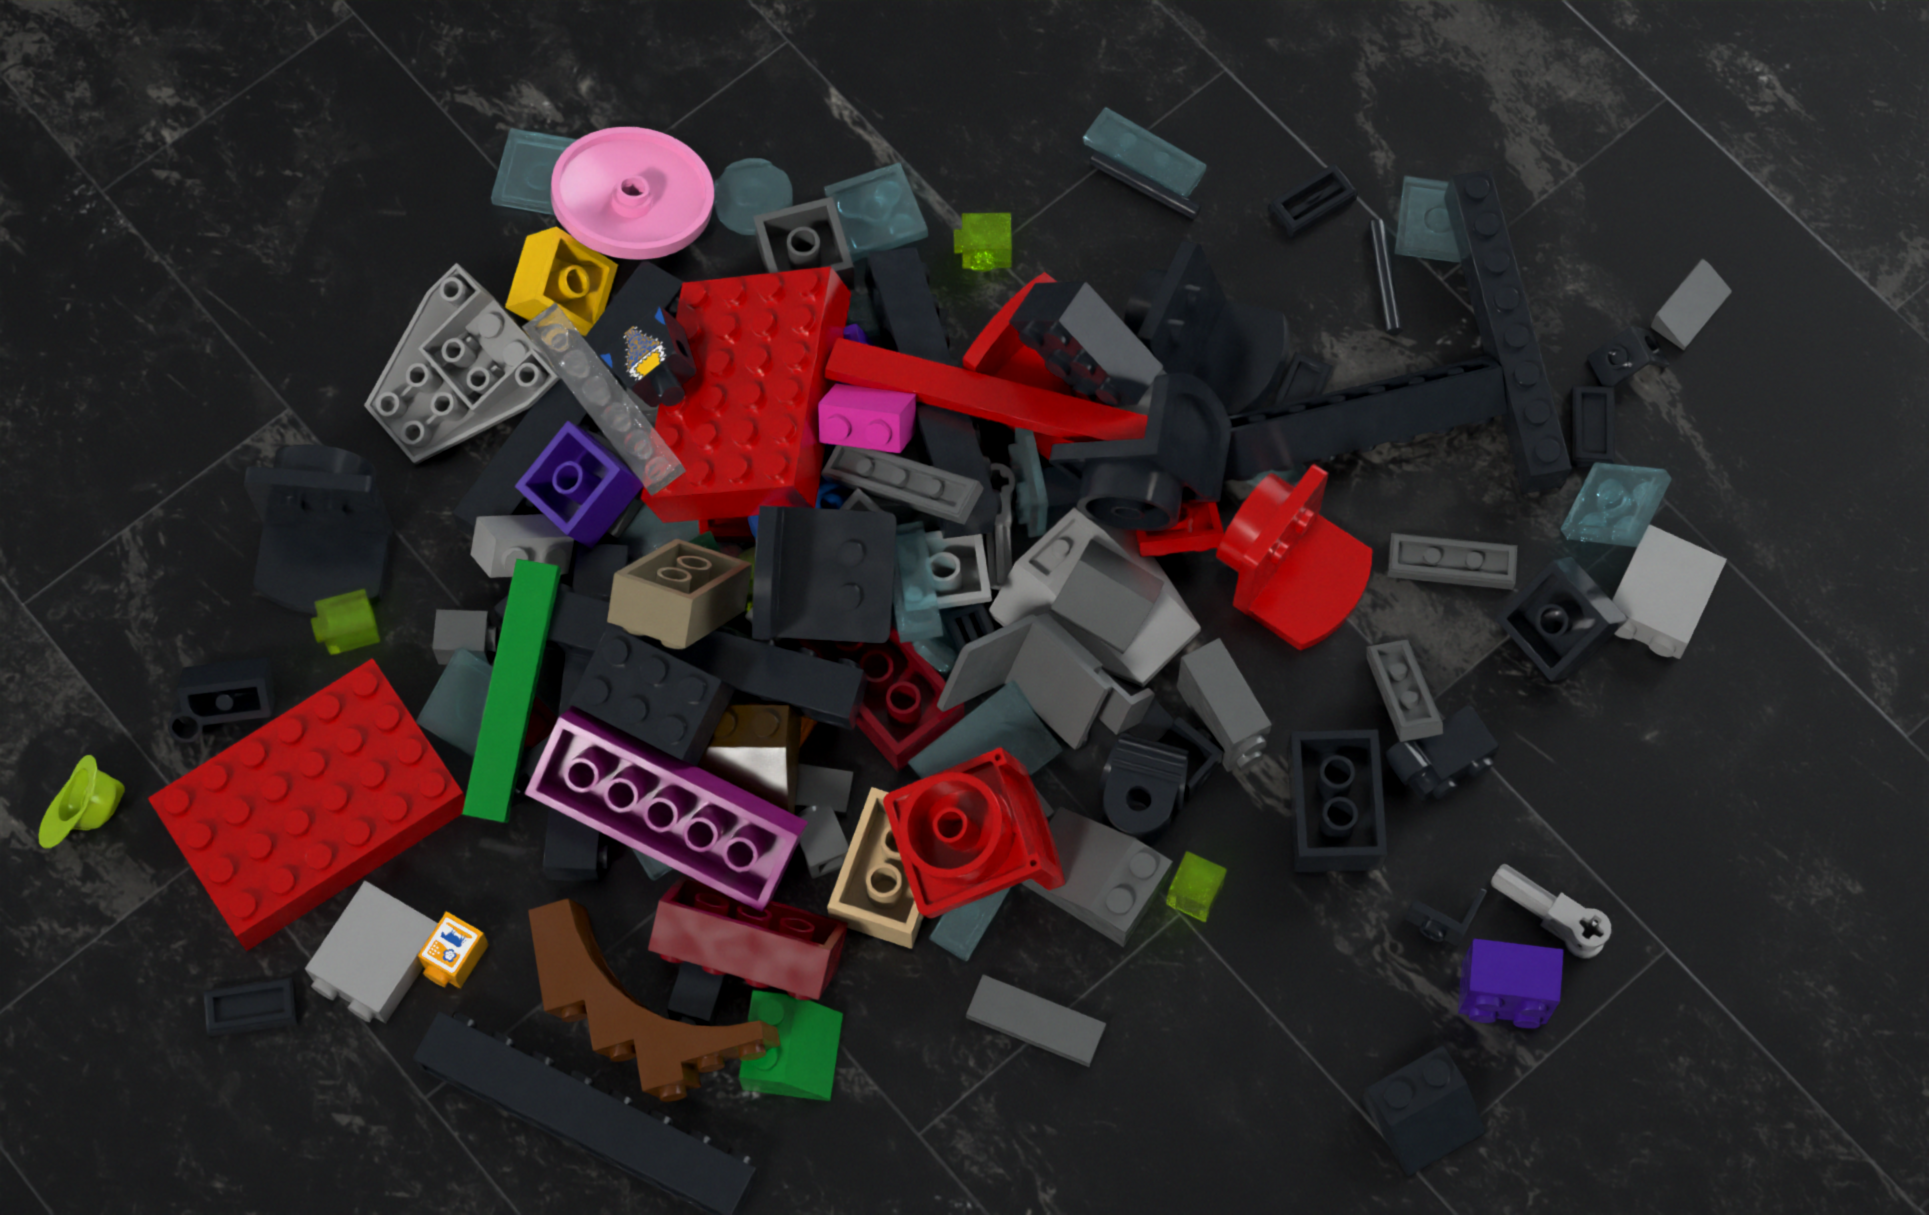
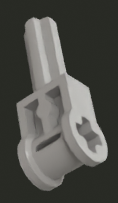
M994 463L990 464V482H998V486L1001 488L1002 512L996 516L993 533H985L990 588L1000 590L1013 568L1010 502L1013 498L1016 480L1010 468L1003 464Z
M1507 864L1501 865L1492 877L1491 885L1543 919L1540 926L1565 941L1568 950L1573 955L1580 958L1594 957L1602 950L1604 943L1609 939L1611 923L1602 911L1586 909L1563 893L1556 897ZM1586 928L1594 931L1590 939L1582 936Z

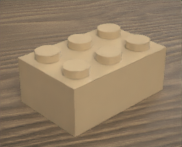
M871 787L827 907L828 915L830 918L847 922L850 929L912 949L924 915L920 914L917 909L883 804V799L888 792Z

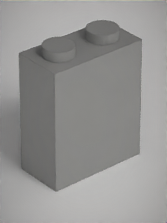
M1648 524L1612 600L1628 619L1614 634L1621 638H1634L1649 645V648L1658 655L1664 657L1674 656L1680 659L1727 559Z
M364 881L306 966L305 970L314 981L311 987L330 1000H334L338 995L350 1002L348 1009L367 1022H370L375 1017L386 1024L423 969V965L417 955L438 923Z

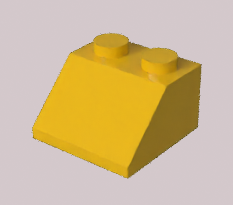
M558 227L529 235L525 240L505 308L536 326L586 336L605 311L618 264L583 245Z

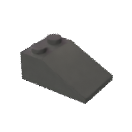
M1060 806L1049 822V826L1057 847L1065 885L1048 891L1032 879L1021 883L1124 947L1170 878L1173 861L1136 838Z

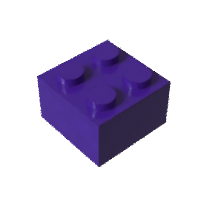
M567 421L515 487L567 536L592 549L645 483L593 435Z
M1473 939L1461 964L1458 1014L1469 1015L1470 1020L1480 1023H1492L1496 1021V1018L1513 1020V1024L1521 1028H1538L1540 1024H1547L1560 1002L1563 949Z

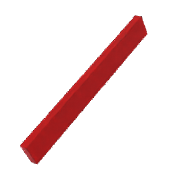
M840 337L836 339L825 368V378L860 387L916 394V401L1074 442L1144 439L1148 419L1146 415Z

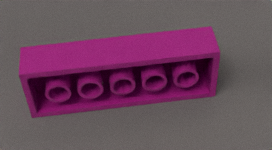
M573 705L558 718L525 792L526 795L760 912H763L773 898L808 824L807 821L693 764L680 760Z

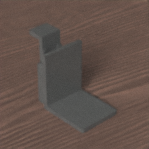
M1046 612L1038 617L1031 614L966 644L959 654L936 706L944 712L1005 683L1076 750L1081 747L1096 717L1116 735L1139 724L1148 710L1155 693L1147 688L1130 696L1101 669L1103 664Z

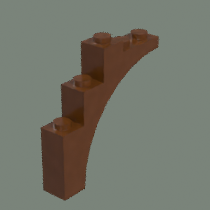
M567 898L528 910L544 1011L562 1018L564 1022H576L588 1018L593 1051L609 1057L611 1061H626L637 1056L643 1092L659 1097L660 1101L663 1102L683 1099L687 1096L686 1091L701 1087L699 1072L705 1073L720 1070L725 1067V1061L736 1058L743 1061L759 1059L766 1055L767 1049L780 1046L777 1028L761 1020L732 1026H694L667 1019L650 1010L628 992L609 968L595 940L587 907Z

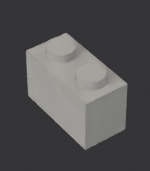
M545 514L480 516L476 519L471 556L490 578L513 577L516 558L556 565L561 568L560 575L568 574L574 539L567 536Z

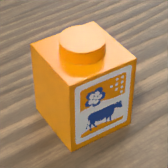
M446 911L417 956L425 968L423 974L442 987H446L449 982L461 989L489 946V943L483 932Z

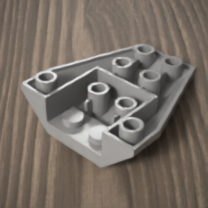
M456 263L425 294L364 406L412 462L419 464L532 407L560 379V376L549 357L508 311L466 270Z
M1074 507L1015 562L989 609V615L1003 627L1031 614L1038 617L1047 612L1103 664L1101 669L1104 672L1142 687L1201 631L1200 625L1154 556L1140 557L1135 531L1116 528L1094 521L1083 515L1077 507ZM1090 539L1095 540L1164 581L1153 608L1124 654L1049 611Z

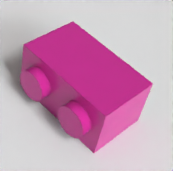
M835 383L819 402V442L901 453L916 433V394Z

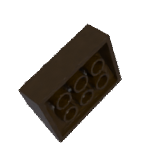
M727 705L697 767L795 815L802 718L789 705Z

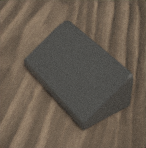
M1701 259L1657 312L1651 328L1685 350L1729 297L1732 290L1712 266L1704 259Z

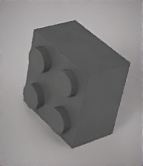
M833 197L753 216L756 240L766 274L831 266L849 291L855 289L854 267Z

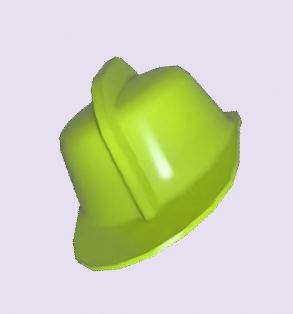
M86 755L79 761L70 779L47 809L38 834L39 843L43 848H52L59 844L71 829L90 830L100 828L114 814L125 791L124 785L108 774L98 770L96 759L92 755Z

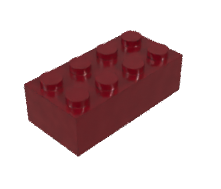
M892 620L890 638L885 643L790 638L792 650H794V647H804L818 653L819 658L835 662L836 658L849 659L858 663L860 669L865 671L868 685L856 724L897 772L964 721V702L944 712L936 706L946 685L945 680Z
M681 875L659 900L648 950L660 953V957L669 962L683 963L687 961L701 965L702 969L710 974H732L744 978L746 983L755 987L767 988L773 986L787 990V994L796 999L811 1000L814 998L819 1000L837 972L848 923L774 901H770L763 912H760L694 878Z

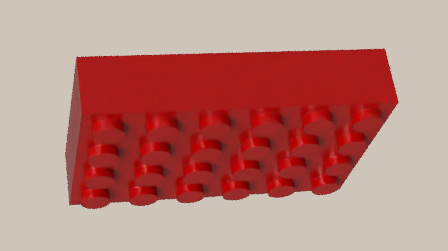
M831 266L682 283L675 320L685 330L697 371L695 376L682 385L685 396L680 403L674 406L659 404L645 474V484L641 495V500L663 523L759 515L760 505L816 507L826 443L819 442V402L836 383V380L825 378V368L837 337L844 338L843 331L846 327L851 292Z
M373 658L148 798L246 951L461 815L466 799L462 790Z

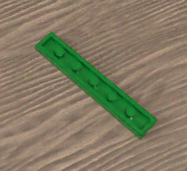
M516 558L463 815L508 823L561 573L559 566Z

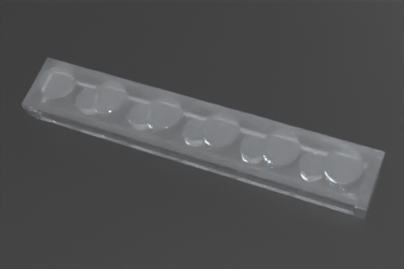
M556 303L522 326L532 342L651 496L686 472L678 458Z

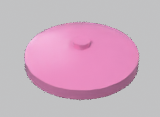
M615 127L590 133L572 143L561 154L553 169L551 203L558 221L577 241L605 255L635 260L667 256L685 248L696 240L706 228L711 217L714 185L707 166L687 145L658 131L639 127Z

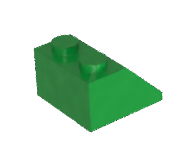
M753 990L748 1022L761 1020L776 1027L780 1046L767 1049L766 1055L762 1058L741 1061L739 1079L742 1090L830 1101L843 1013L809 1000L793 998L790 995Z

